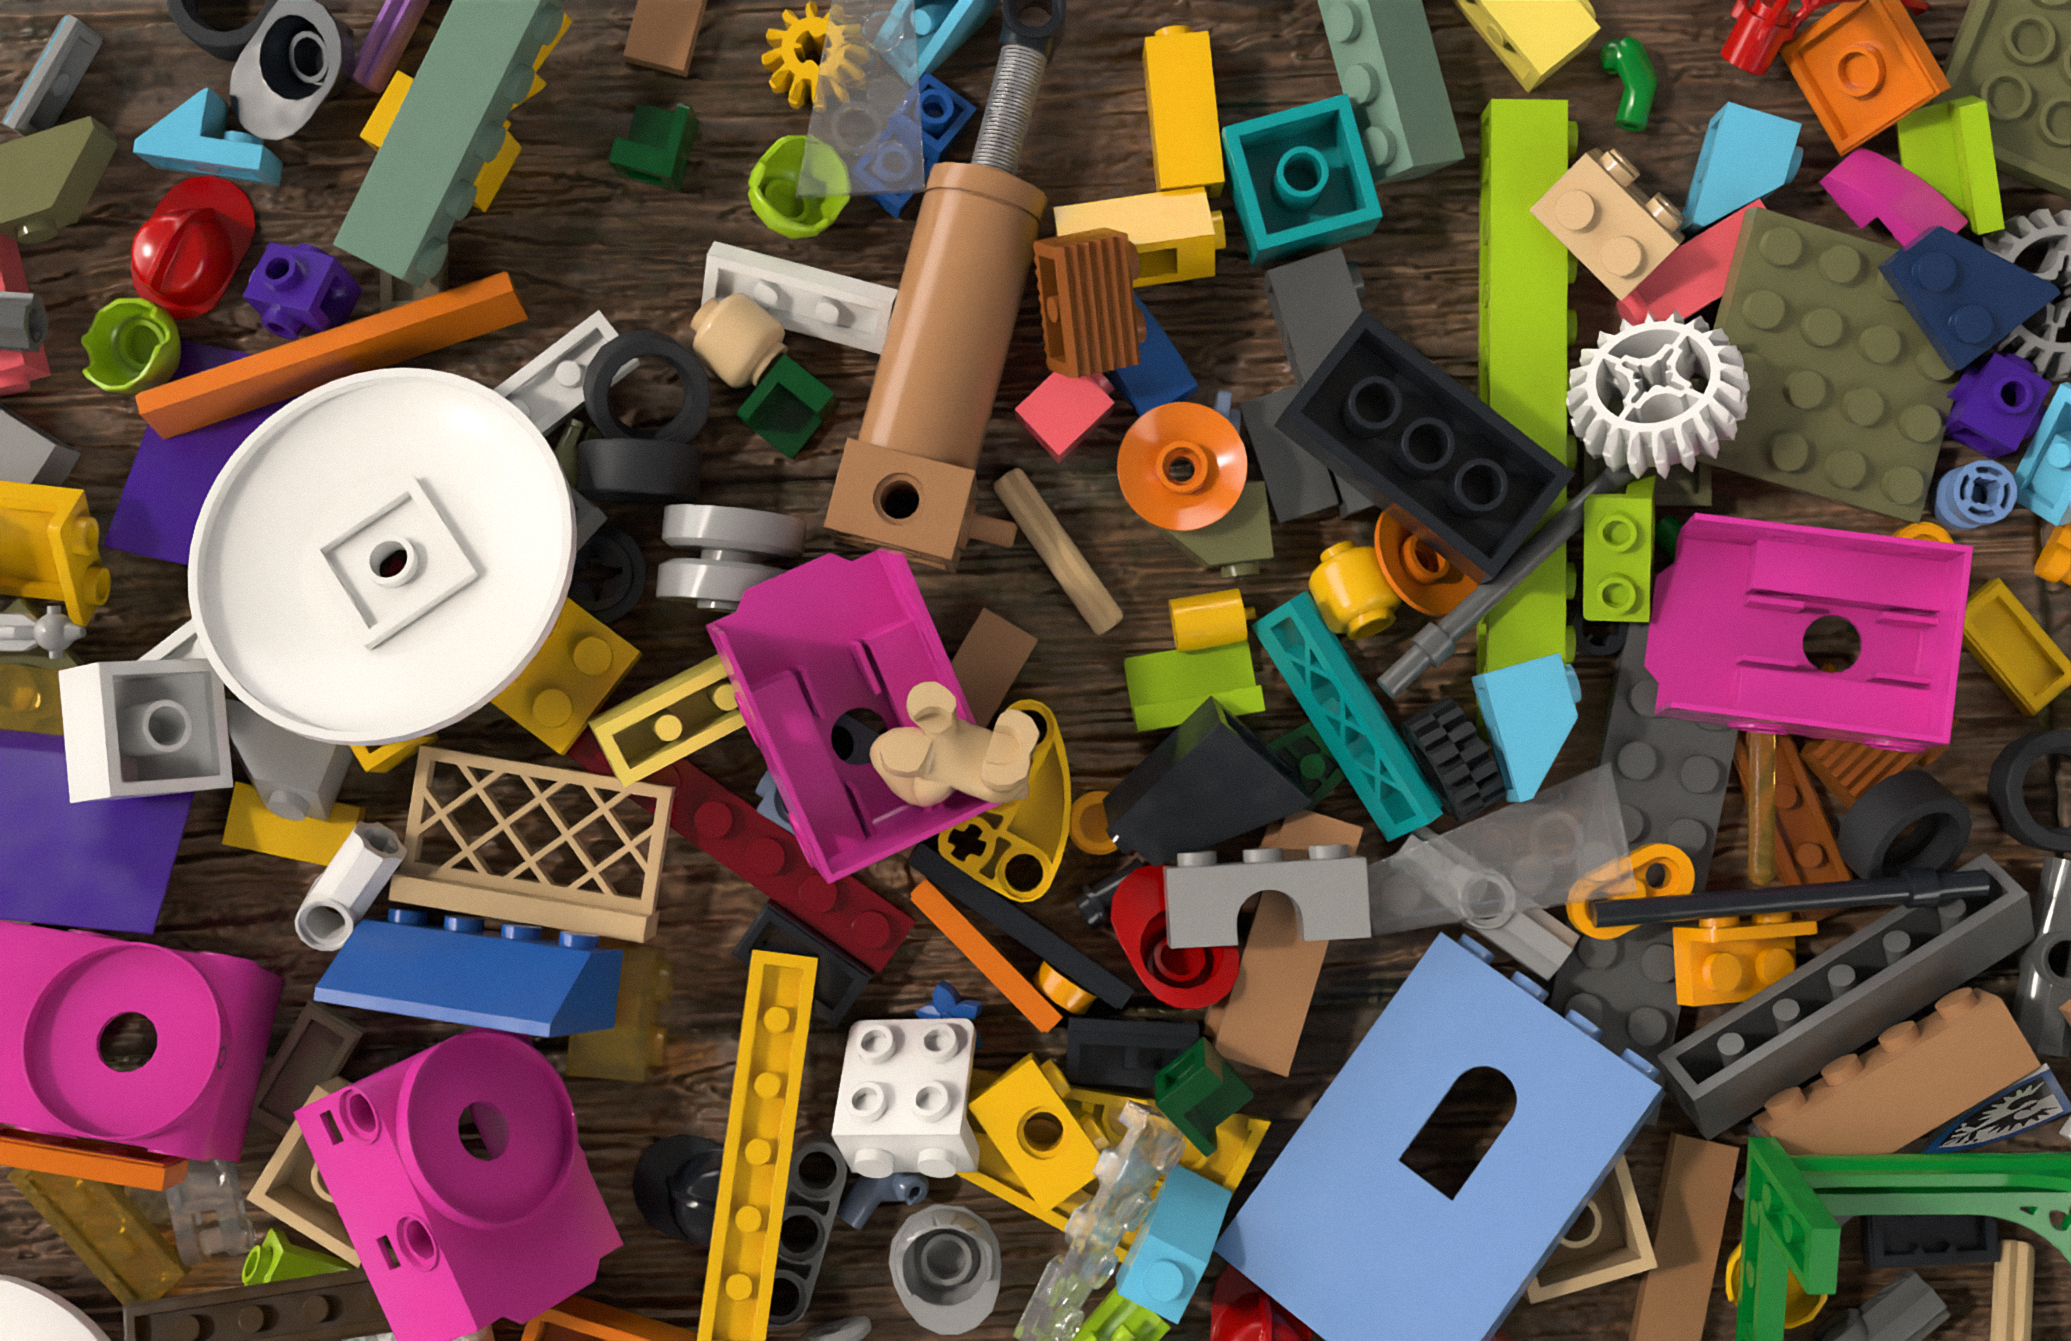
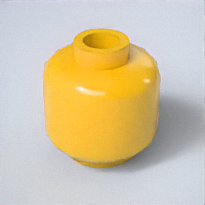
M1350 540L1335 544L1320 555L1322 563L1312 572L1308 584L1322 618L1330 631L1347 634L1350 640H1358L1375 635L1395 622L1394 612L1399 608L1402 599L1386 580L1380 568L1375 547H1357L1356 543Z

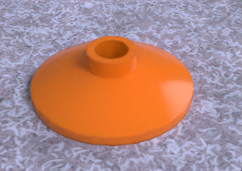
M1173 402L1148 411L1130 427L1119 449L1117 460L1118 480L1126 501L1144 520L1154 526L1170 531H1194L1214 524L1234 507L1240 498L1246 482L1247 455L1237 430L1220 413L1197 403ZM1177 460H1186L1192 464L1194 475L1187 481H1177L1170 475V466Z
M1384 511L1381 513L1375 528V550L1380 568L1386 580L1396 594L1415 610L1434 617H1445L1478 587V584Z

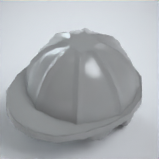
M934 1203L909 1215L892 1239L889 1266L893 1283L900 1299L920 1326L938 1334L959 1335L976 1328L992 1312L1000 1288L1002 1263L999 1241L988 1221L964 1205Z

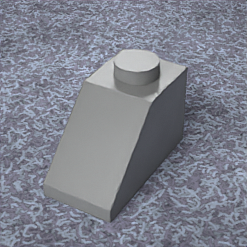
M225 699L229 744L263 805L275 815L288 820L302 821L305 817L328 821L353 758L350 746L330 744L300 736L265 719L243 702Z

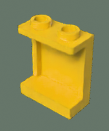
M0 480V594L65 601L68 616L73 623L86 627L98 605L102 606L106 603L111 588V577L109 570L102 566L98 550L99 525L97 520L90 516L85 491Z

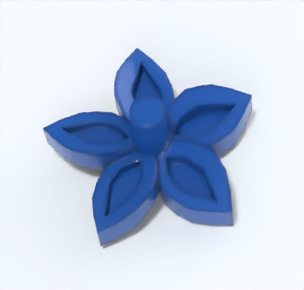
M942 980L936 985L933 1001L921 1007L915 1014L919 1019L966 1018L973 1021L981 1014L983 1003L975 1000H964L961 1002V995L958 990L950 983ZM974 1026L977 1034L975 1049L979 1050L984 1044L980 1033Z

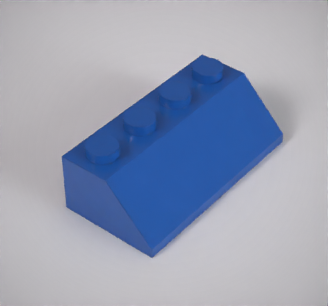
M389 907L388 918L360 920L316 985L313 1000L548 1038L613 1029L615 1026L623 950L600 947V935L593 933L560 931L558 941L541 938L542 927L536 925L502 923L501 932L484 930V918L445 915L444 924L427 922L429 913L427 910Z

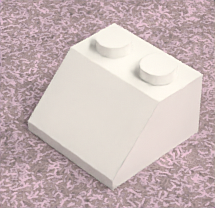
M208 658L96 662L58 671L70 803L137 798L233 787L224 682L216 673Z

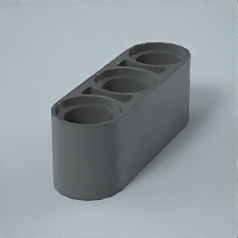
M826 1132L805 1134L795 1142L792 1148L782 1224L791 1216L797 1214L806 1215L816 1223L818 1229L809 1240L803 1242H794L788 1239L782 1233V1230L780 1232L774 1279L786 1278L792 1281L798 1287L799 1292L788 1303L775 1304L771 1302L768 1326L772 1328H785L794 1325L804 1316L809 1307L845 1185L847 1163L832 1135ZM819 1151L830 1155L836 1163L833 1173L822 1180H812L806 1177L801 1172L799 1164L807 1154Z

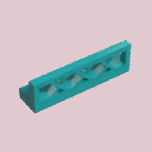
M1308 591L1299 594L1251 625L1387 842L1423 827L1443 814L1440 808L1444 805L1338 638L1325 624L1319 608Z

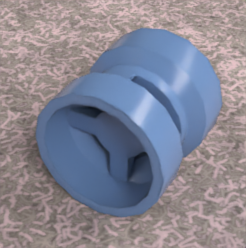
M1978 460L1949 470L1934 482L1930 491V507L1934 516L1944 526L1954 530H1969L2004 519L2012 511L2017 500V485L2013 475L2003 465L1992 460ZM1983 493H1985L1984 503L1981 504V502H1982V500H1983Z

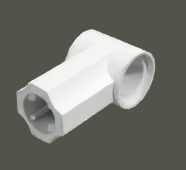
M359 821L325 871L315 879L296 915V932L300 939L309 947L320 951H334L343 947L407 853V848L401 844L396 832L379 822L372 824ZM324 906L332 907L339 911L341 914L333 913L326 909Z

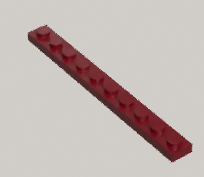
M396 557L382 577L388 578L397 575L405 567L406 561ZM605 702L595 716L605 712L613 706ZM588 724L566 754L593 773L615 776ZM686 757L640 779L641 781L676 786L670 828L878 974L882 972L917 922L911 915L852 874L828 884L815 867H810L793 833L756 812L757 807ZM636 794L628 797L655 816L657 798Z

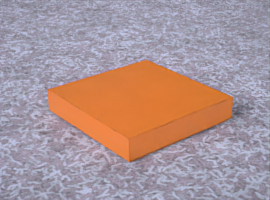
M1900 0L1843 2L1779 49V53L1840 156H1844L1857 149L1951 88L1950 83Z

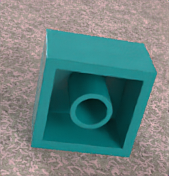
M1348 93L1223 127L1220 136L1223 169L1251 267L1364 237L1374 232L1383 215Z

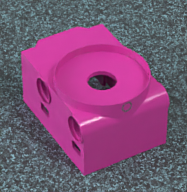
M1695 513L1677 532L1674 563L1655 577L1644 667L1658 683L1654 716L1727 725L1731 729L1755 733L1795 734L1813 739L1862 743L1866 747L1899 752L1924 753L1925 749L1950 744L1973 546ZM1836 616L1845 619L1855 627L1859 634L1861 650L1858 659L1849 669L1842 672L1828 673L1817 669L1808 661L1803 651V637L1811 623L1821 617Z
M880 548L853 561L832 553L825 554L744 590L735 613L705 625L735 691L733 695L744 722L756 746L760 747L769 773L789 814H787V817L801 850L810 867H815L828 884L1002 804H993L956 790L939 805L930 807L911 805L891 791L873 767L872 762L862 765L849 764L840 759L833 750L831 741L832 728L837 719L848 710L856 708L873 710L880 715L886 724L887 731L898 727H919L910 719L906 704L909 692L914 686L922 682L935 681L945 686L956 697L957 718L964 719L968 723L977 726L904 553Z
M0 920V1123L15 1125L14 1129L78 1139L81 1136L148 1148L147 1151L208 1162H210L211 1158L239 1163L284 978L258 967L257 962L239 957L203 951L192 953L163 948L148 943L129 942L125 939L74 929L62 931ZM125 1013H140L145 1015L155 1026L158 1034L157 1048L152 1058L143 1067L132 1072L114 1070L104 1061L101 1054V1036L106 1026L114 1018Z
M476 1026L293 1112L397 1341H450L477 1332L501 1317L521 1325L525 1324L593 1283L596 1279L600 1258L624 1245L590 1173L585 1153L578 1143L576 1116L567 1088L551 1063L533 1047L529 1034ZM466 1107H468L490 1155L491 1160L489 1161L475 1158L467 1152L461 1143L458 1125L459 1118ZM328 1110L331 1111L344 1140L340 1143L325 1114ZM387 1235L401 1266L395 1268L382 1239L383 1236Z

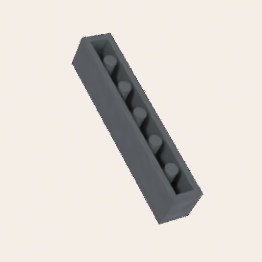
M1986 853L1982 854L1955 872L1985 870L1990 883L1988 895L1939 899V903L1935 907L1908 909L1904 904H1901L1657 1055L1671 1096L1707 1141L1764 1107L1766 1101L1775 1094L1798 1086L1822 1071L1830 1062L1848 1055L1882 1034L1885 1030L1903 1021L2035 939L2029 893Z

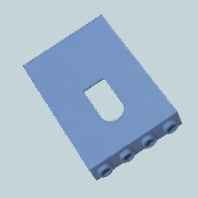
M1442 932L1439 933L1214 1245L1213 1250L1326 1341H1490L1666 1095L1663 1088L1654 1082L1660 1073L1657 1068L1628 1048L1618 1057L1598 1043L1604 1034L1600 1028L1572 1009H1570L1565 1018L1561 1017L1543 1004L1549 995L1548 992L1518 971L1515 972L1510 980L1489 966L1495 955L1465 934H1462L1456 943ZM1491 1067L1504 1073L1514 1085L1517 1096L1516 1109L1511 1120L1452 1201L1399 1160L1457 1079L1470 1069Z

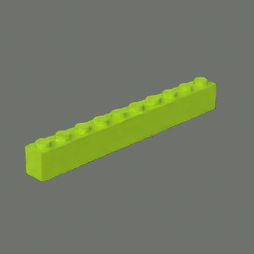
M1491 99L1480 115L1478 398L1574 472L1577 444L1574 435H1567L1568 407L1566 399L1568 397L1567 392L1571 390L1569 383L1571 373L1567 372V347H1573L1576 341L1577 314L1575 309H1567L1568 284H1574L1576 279L1578 258L1529 210L1568 171V159H1574L1577 151L1578 126L1576 121H1568V100ZM1567 485L1516 551L1574 499L1567 498ZM1566 541L1477 622L1476 676L1560 653L1563 665L1573 663L1576 652V634L1573 625H1566V600H1572L1575 595L1576 568L1574 562L1566 561ZM1476 696V734L1479 739H1489Z

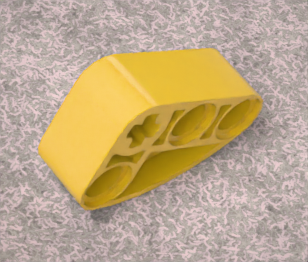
M1027 699L1015 702L1006 711L1014 709L1021 712H1037L1044 718L1047 725L1045 738L1036 746L1035 752L1030 758L1029 795L1025 800L1014 799L1012 802L1002 803L940 832L938 837L939 852L942 857L981 884L1018 902L1034 901L1043 896L1051 886L1062 860L1071 814L1070 772L1065 746L1057 721L1051 709L1042 702ZM970 824H974L983 831L978 839L986 842L985 850L982 855L977 852H971L966 859L960 858L953 852L958 844L950 841L951 833L954 829L965 831ZM1018 854L1034 856L1043 867L1041 881L1031 889L1021 890L1015 888L1006 877L1005 869L1007 863Z

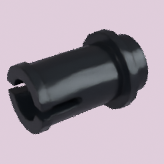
M1138 857L1133 859L1132 863L1092 888L1087 884L1080 887L1082 894L1075 897L1073 901L1093 932L1102 926L1106 930L1113 927L1111 923L1112 898L1120 882L1135 869L1144 867Z

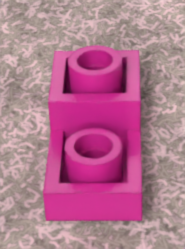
M1862 147L1854 150L1819 181L1833 197L1836 204L1849 215L1860 229L1878 217L1902 246L1908 244L1928 227L1942 226L1956 234L1969 222L1947 199L1917 175L1896 162Z

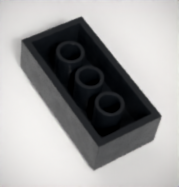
M1365 310L1356 318L1274 425V427L1478 585L1495 578L1575 475L1567 466Z

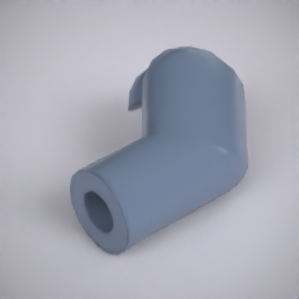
M896 1172L885 1178H870L861 1175L839 1205L836 1213L849 1225L861 1230L880 1202L906 1201L908 1206L917 1205L927 1197L930 1184L926 1175L921 1172Z

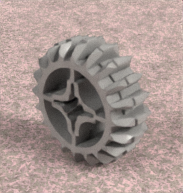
M2048 208L2037 209L2030 213L2028 218L2023 215H2016L2005 221V229L1987 233L1983 237L1982 243L1984 249L2011 263H2014L2017 256L2023 250L2041 249L2040 260L2032 264L2031 273L2056 285L2061 294L2053 299V302L2057 304H2046L1981 355L1986 357L1998 351L2001 353H2011L2029 361L2035 367L2034 374L2042 377L2045 373L2048 381H2059L2067 378L2071 372V341L2068 343L2055 342L2057 330L2065 327L2066 318L2071 317V210H2062L2053 217Z

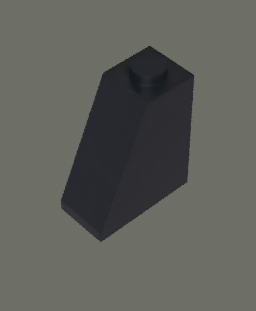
M1212 695L1102 800L1108 822L1106 833L1112 842L1128 856L1139 853L1154 867L1176 860L1177 853L1199 851L1302 811L1312 802L1300 773Z

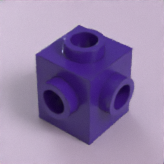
M269 242L258 266L255 267L250 275L249 284L243 297L262 317L261 324L267 330L282 338L297 340L299 335L308 337L347 324L362 293V289L337 258L330 256L322 249L304 243L299 244L295 248Z
M1992 353L1961 369L1959 382L1946 394L1947 398L1953 400L1950 414L1943 425L1946 428L1944 435L1990 460L2016 451L2022 439H2028L2038 429L2047 411V406L2042 404L2052 385L2051 382L2034 374L2035 367L2024 358L2011 353Z

